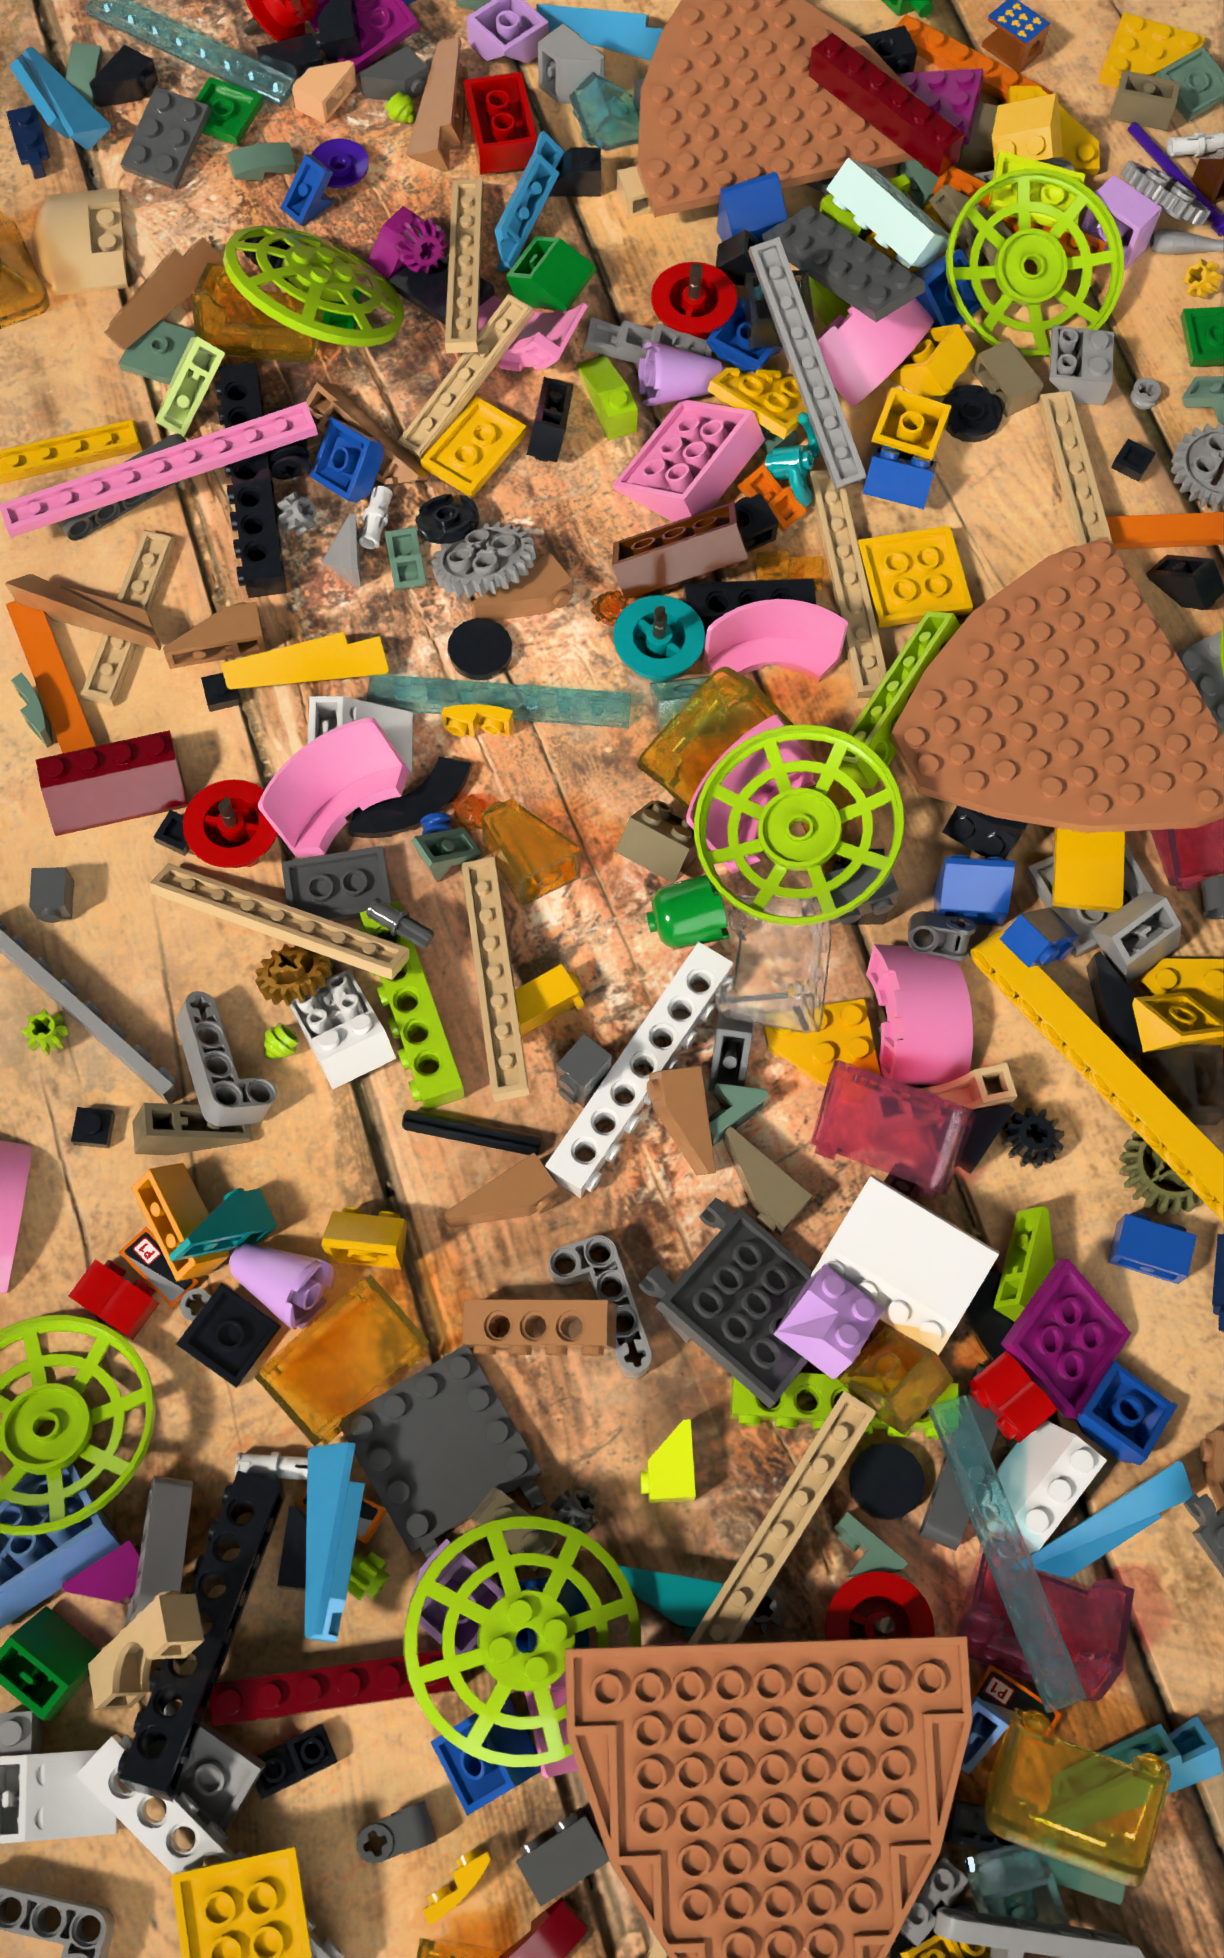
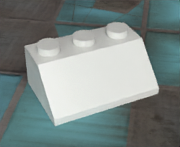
M1046 1420L1024 1440L1015 1444L978 1492L973 1507L1028 1553H1034L1042 1548L1107 1460L1077 1435Z

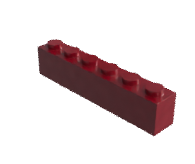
M832 32L812 48L808 76L929 171L939 177L959 161L964 133Z
M442 1650L418 1654L420 1666L443 1659ZM404 1656L216 1683L210 1700L212 1726L222 1727L415 1698L407 1677ZM448 1676L424 1683L429 1696L453 1692V1686Z

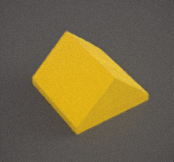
M1186 992L1136 997L1133 1000L1132 1006L1143 1052L1194 1046L1224 1037V1022Z

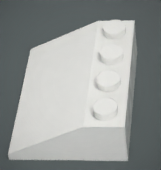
M871 1174L810 1276L812 1277L826 1264L885 1309L879 1318L880 1320L939 1355L1000 1252Z

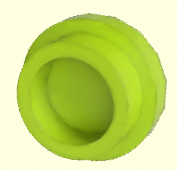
M401 91L397 92L384 107L388 112L387 116L393 122L413 123L415 116L412 98L409 95H404Z
M278 1023L276 1027H270L265 1032L266 1040L264 1041V1047L266 1050L264 1056L269 1059L291 1056L296 1052L295 1046L300 1040L289 1027Z

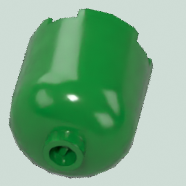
M706 874L666 885L654 893L651 901L652 911L646 913L650 933L657 932L661 942L666 946L684 948L695 946L698 941L705 944L730 938L729 932L725 928L728 927L721 894H718L713 885L711 886L712 883Z

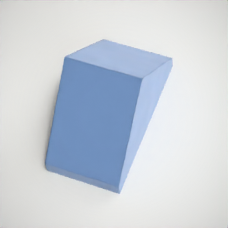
M971 1697L972 1725L961 1769L968 1774L972 1772L1011 1723L1008 1718L979 1697Z

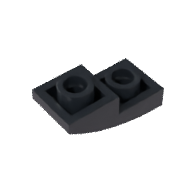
M323 1724L257 1756L267 1763L255 1783L260 1800L274 1795L338 1762Z

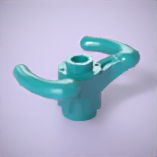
M803 412L798 415V421L808 436L809 444L805 446L795 445L774 448L772 452H768L766 455V468L778 480L789 479L797 501L800 505L806 507L810 505L813 498L806 476L809 469L813 468V459L821 455V450L808 414Z

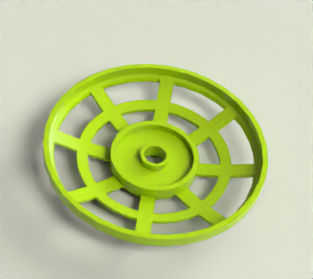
M1026 168L1011 171L992 179L981 187L963 206L954 221L948 238L946 276L950 294L957 310L967 325L980 338L992 346L1002 343L990 335L997 322H1000L1014 330L1033 333L1036 349L1016 347L1022 351L1024 357L1050 356L1051 347H1049L1045 330L1052 329L1053 325L1058 326L1072 317L1074 313L1090 322L1085 329L1098 330L1107 321L1122 289L1124 250L1121 235L1113 216L1104 202L1090 188L1077 179L1061 172L1043 168ZM1030 182L1054 185L1068 191L1076 198L1065 212L1049 204L1030 202ZM1017 183V203L1000 209L988 220L975 208L982 199L993 191ZM1085 205L1101 225L1107 239L1109 251L1091 254L1085 235L1073 221ZM1030 212L1046 215L1057 220V222L1049 232L1031 228ZM1017 214L1018 232L1006 240L993 227L1004 218ZM967 218L979 232L971 248L969 267H954L953 256L956 240L961 226ZM1065 230L1075 240L1080 256H1066L1063 246L1058 241ZM986 238L998 250L994 266L978 267L980 249ZM1025 260H1032L1036 263L1037 273L1035 275L1026 272L1024 268ZM1111 263L1108 292L1102 307L1097 312L1083 303L1091 285L1092 267ZM1082 269L1080 286L1074 297L1062 286L1068 270ZM955 280H971L978 301L989 313L981 325L972 318L964 306ZM980 280H996L1003 294L995 305L985 295ZM1051 297H1054L1067 307L1056 317L1043 321L1040 304L1046 302ZM1012 301L1028 307L1030 323L1017 321L1004 315Z
M254 226L239 230L230 237L226 244L223 264L233 285L255 307L281 324L318 340L352 347L382 345L392 340L398 334L404 320V307L397 292L375 268L343 247L306 232L278 226ZM264 237L258 244L240 242L248 238ZM283 240L291 247L288 250L269 245ZM302 243H306V244L312 245V246H314V247L304 246ZM236 250L256 252L257 263L263 273L249 278L238 261ZM267 254L284 258L282 267L274 269L267 258ZM355 274L365 275L372 289L358 281ZM273 282L289 295L304 302L302 315L277 302L259 287ZM357 289L371 299L358 304L352 295L354 290ZM381 289L388 296L391 303L382 296ZM328 301H344L346 305L332 303ZM380 304L395 316L387 325L372 329L365 314L374 311ZM317 308L336 314L353 315L361 330L340 328L316 321L314 318Z
M808 724L782 726L764 731L745 740L731 750L716 765L706 780L697 802L694 817V839L698 857L708 879L719 894L735 908L751 917L768 923L787 926L814 925L830 921L853 911L867 901L883 885L894 868L902 847L905 829L904 808L898 785L890 769L878 754L862 741L845 732L826 726ZM792 740H815L834 744L826 764L808 760L783 763L777 744ZM764 748L771 768L764 770L754 777L742 789L739 795L721 786L726 776L740 762ZM847 750L860 757L874 770L885 787L884 790L866 798L857 783L846 773L839 770ZM809 772L817 773L821 776L814 790L809 788L793 789L788 774ZM775 779L779 794L773 797L765 807L750 801V798L759 788ZM835 780L846 788L856 803L838 810L835 804L827 797L833 781ZM713 798H716L732 807L727 826L729 847L709 851L706 825ZM891 802L894 815V834L888 857L869 851L873 837V816L871 811ZM744 813L758 820L759 838L739 844L738 829L741 815ZM862 816L863 833L860 846L856 847L841 841L842 824ZM795 823H807L810 826L808 833L802 837L792 835L790 830ZM765 852L775 865L765 880L752 870L744 857ZM834 854L852 860L842 873L826 882L821 865L827 862ZM734 860L745 878L760 888L751 905L742 901L728 889L717 874L714 867L715 864ZM862 864L881 870L876 879L860 895L839 908L835 907L830 892L846 883L859 870ZM788 870L807 871L813 887L792 889L781 887L780 884ZM774 895L789 899L817 897L822 914L806 917H787L764 912Z
M46 1315L26 1319L0 1330V1350L23 1339L27 1355L26 1361L17 1364L0 1376V1393L15 1380L28 1373L31 1374L33 1387L21 1393L13 1401L0 1395V1414L3 1415L0 1422V1453L4 1452L14 1464L0 1482V1505L4 1500L25 1506L49 1504L50 1522L33 1526H17L0 1522V1533L13 1536L39 1535L58 1531L83 1521L102 1509L122 1491L135 1475L144 1459L154 1431L156 1416L155 1391L149 1371L137 1351L122 1335L107 1325L89 1318L71 1315ZM75 1332L95 1337L96 1340L86 1359L70 1354L43 1355L38 1334ZM110 1345L117 1349L131 1363L141 1382L142 1388L124 1397L121 1396V1392L112 1377L99 1366ZM69 1367L78 1369L79 1372L71 1385L67 1386L58 1383H48L46 1368ZM94 1377L106 1389L111 1402L90 1410L82 1394ZM145 1403L146 1418L144 1432L131 1462L115 1456L124 1433L125 1412ZM114 1417L112 1435L106 1450L103 1451L89 1444L93 1425ZM55 1421V1428L52 1433L43 1437L37 1435L38 1428L42 1423ZM79 1457L95 1465L81 1479L64 1488L62 1470L73 1464ZM105 1470L120 1476L97 1500L78 1512L66 1516L65 1499L87 1488ZM27 1473L46 1475L48 1493L25 1494L13 1490Z
M536 1516L508 1517L489 1521L468 1530L449 1543L430 1563L419 1580L409 1603L404 1626V1659L407 1677L415 1699L429 1722L440 1734L456 1747L473 1757L488 1763L508 1767H536L560 1761L572 1755L573 1751L570 1743L563 1745L558 1724L559 1721L566 1718V1703L559 1708H554L549 1685L559 1679L565 1672V1648L575 1647V1633L596 1626L597 1647H609L607 1621L628 1614L630 1623V1645L641 1646V1624L636 1600L625 1575L605 1549L582 1531L560 1521ZM536 1528L556 1532L567 1538L558 1559L537 1553H516L510 1555L502 1531ZM487 1537L494 1560L475 1571L461 1585L457 1592L435 1581L445 1566L458 1553L475 1541ZM581 1545L592 1552L608 1569L617 1583L623 1598L604 1605L601 1604L591 1584L572 1567ZM534 1565L548 1568L552 1572L542 1592L521 1590L514 1567ZM497 1572L499 1573L505 1592L504 1596L496 1600L488 1609L468 1599L471 1593L484 1580ZM566 1579L570 1580L581 1591L591 1610L569 1617L565 1608L557 1601ZM428 1596L449 1607L445 1616L442 1631L443 1659L420 1666L417 1654L418 1627L422 1608ZM462 1614L480 1624L477 1635L478 1648L456 1655L455 1632L458 1618ZM530 1628L535 1632L537 1642L531 1651L524 1653L517 1648L515 1639L520 1630ZM483 1665L488 1674L497 1681L486 1703L480 1701L470 1690L462 1677V1671ZM446 1676L449 1677L459 1697L472 1711L479 1715L467 1737L457 1732L439 1713L429 1697L424 1683ZM512 1689L523 1692L533 1691L539 1715L518 1717L507 1715L500 1711ZM493 1724L517 1730L542 1727L548 1751L538 1754L513 1755L492 1751L481 1745Z

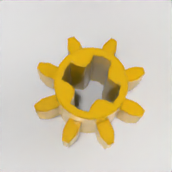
M1199 258L1197 264L1187 266L1185 278L1182 279V282L1189 286L1186 293L1193 297L1198 295L1205 300L1208 294L1218 292L1220 280L1223 279V275L1216 272L1219 265L1212 260L1207 262Z

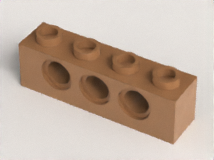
M464 1299L462 1345L474 1348V1354L496 1355V1348H509V1354L532 1355V1349H545V1355L566 1356L568 1355V1349H581V1355L604 1356V1349H616L617 1304L609 1300ZM507 1318L510 1322V1330L505 1336L499 1337L497 1332L498 1325ZM539 1319H544L546 1330L542 1336L535 1338L533 1326ZM575 1319H580L582 1331L577 1337L571 1338L568 1332L569 1325Z

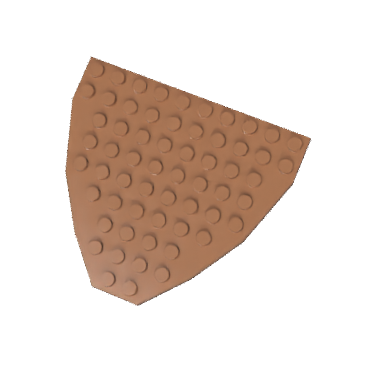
M681 0L661 33L641 87L637 172L654 217L717 204L719 203L720 189L772 172H777L781 189L834 178L848 158L872 165L874 168L915 160L808 76L812 48L832 32L914 96L916 95L864 39L805 0Z
M1108 536L1046 557L976 608L926 668L891 731L890 739L919 794L996 818L1084 833L1198 828L1224 818V734Z
M967 1636L565 1648L566 1732L610 1864L669 1958H885L941 1851L972 1725Z

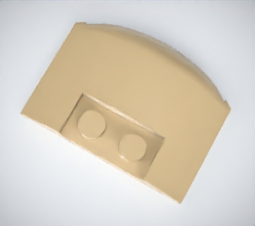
M120 188L48 195L41 205L34 224L33 250L39 272L43 280L46 279L52 285L50 289L55 296L128 288Z

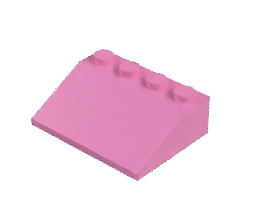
M685 399L680 400L613 483L614 489L671 522L712 509L765 441L754 411Z

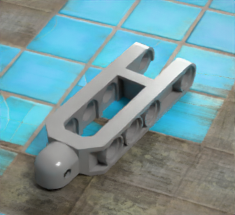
M940 1907L936 1912L934 1932L937 1935L960 1943L991 1947L990 1958H1023L1024 1952L1061 1958H1145L1139 1947L1129 1944V1941L1120 1933L948 1907Z

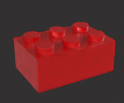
M522 72L463 80L465 108L480 175L526 168L533 155L537 143V135Z

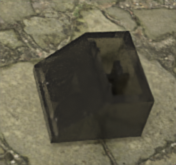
M1183 1045L1140 1057L1141 1071L1194 1125H1217L1224 1118V1063L1222 1045Z

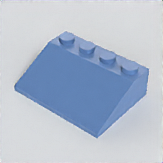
M75 1462L62 1470L64 1488L83 1477ZM27 1473L13 1491L25 1494L48 1493L46 1475ZM89 1486L74 1496L65 1499L66 1516L78 1512L97 1500ZM4 1500L0 1505V1522L17 1526H33L50 1522L49 1504L25 1506ZM102 1509L79 1523L54 1532L18 1536L0 1533V1629L63 1588L61 1584L121 1546Z

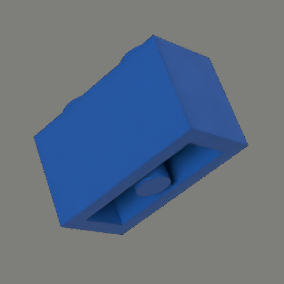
M1048 907L1021 913L1001 936L1000 940L1030 968L1041 964L1045 966L1056 960L1059 962L1064 960L1073 951L1074 946L1072 943L1079 934L1054 910Z
M1141 1213L1125 1214L1116 1224L1108 1263L1179 1284L1188 1277L1197 1235L1187 1233L1185 1227L1177 1224L1168 1223L1164 1226L1151 1222L1149 1216Z

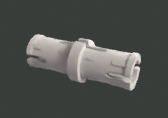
M1195 132L1189 136L1169 137V141H1167V154L1169 157L1180 155L1201 157L1205 153L1221 152L1224 150V132L1215 134Z
M379 485L378 487L375 486L372 490L370 504L363 513L364 525L359 537V544L364 548L372 550L374 547L378 548L382 529L389 520L387 513L393 496L392 491L388 487Z
M272 1452L271 1455L237 1453L236 1461H239V1463L235 1464V1476L237 1471L276 1481L279 1479L307 1480L308 1457L281 1456L280 1452Z

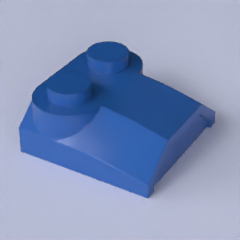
M739 297L737 298L736 309L732 317L722 327L714 330L706 343L719 359L744 372H755L756 369H762L769 359L777 355L783 348L771 314Z
M330 417L329 425L309 477L347 501L358 503L360 500L368 497L373 488L384 457L383 444L379 439L367 436L348 424Z
M1114 1360L1077 1416V1423L1080 1430L1088 1438L1124 1463L1141 1465L1148 1458L1178 1405L1168 1401Z

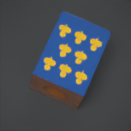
M1006 0L989 14L988 21L995 25L997 29L983 40L982 47L1017 73L1021 72L1043 52L1050 23L1018 0Z

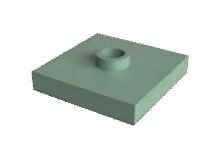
M1204 46L1158 71L1155 76L1181 82L1176 107L1187 122L1224 102V72Z
M160 320L125 350L119 361L120 369L170 385L177 365L192 337L201 338V334Z

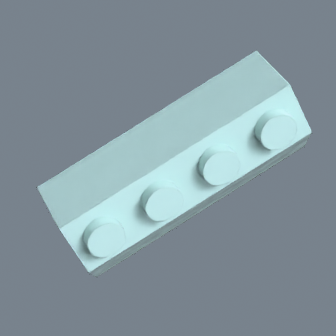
M848 158L827 187V190L834 196L832 199L833 203L844 211L849 209L855 215L853 220L863 229L868 230L870 228L876 233L874 239L886 249L891 247L898 253L895 258L905 267L915 266L924 268L947 250L950 234L872 165Z

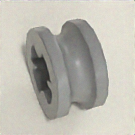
M1141 378L1133 386L1130 395L1131 402L1140 409H1150L1156 405L1161 394V387L1153 379Z
M200 1288L191 1289L183 1295L180 1301L182 1315L191 1323L197 1315H194V1311L189 1308V1305L192 1301L196 1303L195 1299L201 1297L203 1303L206 1304L211 1297L206 1290Z

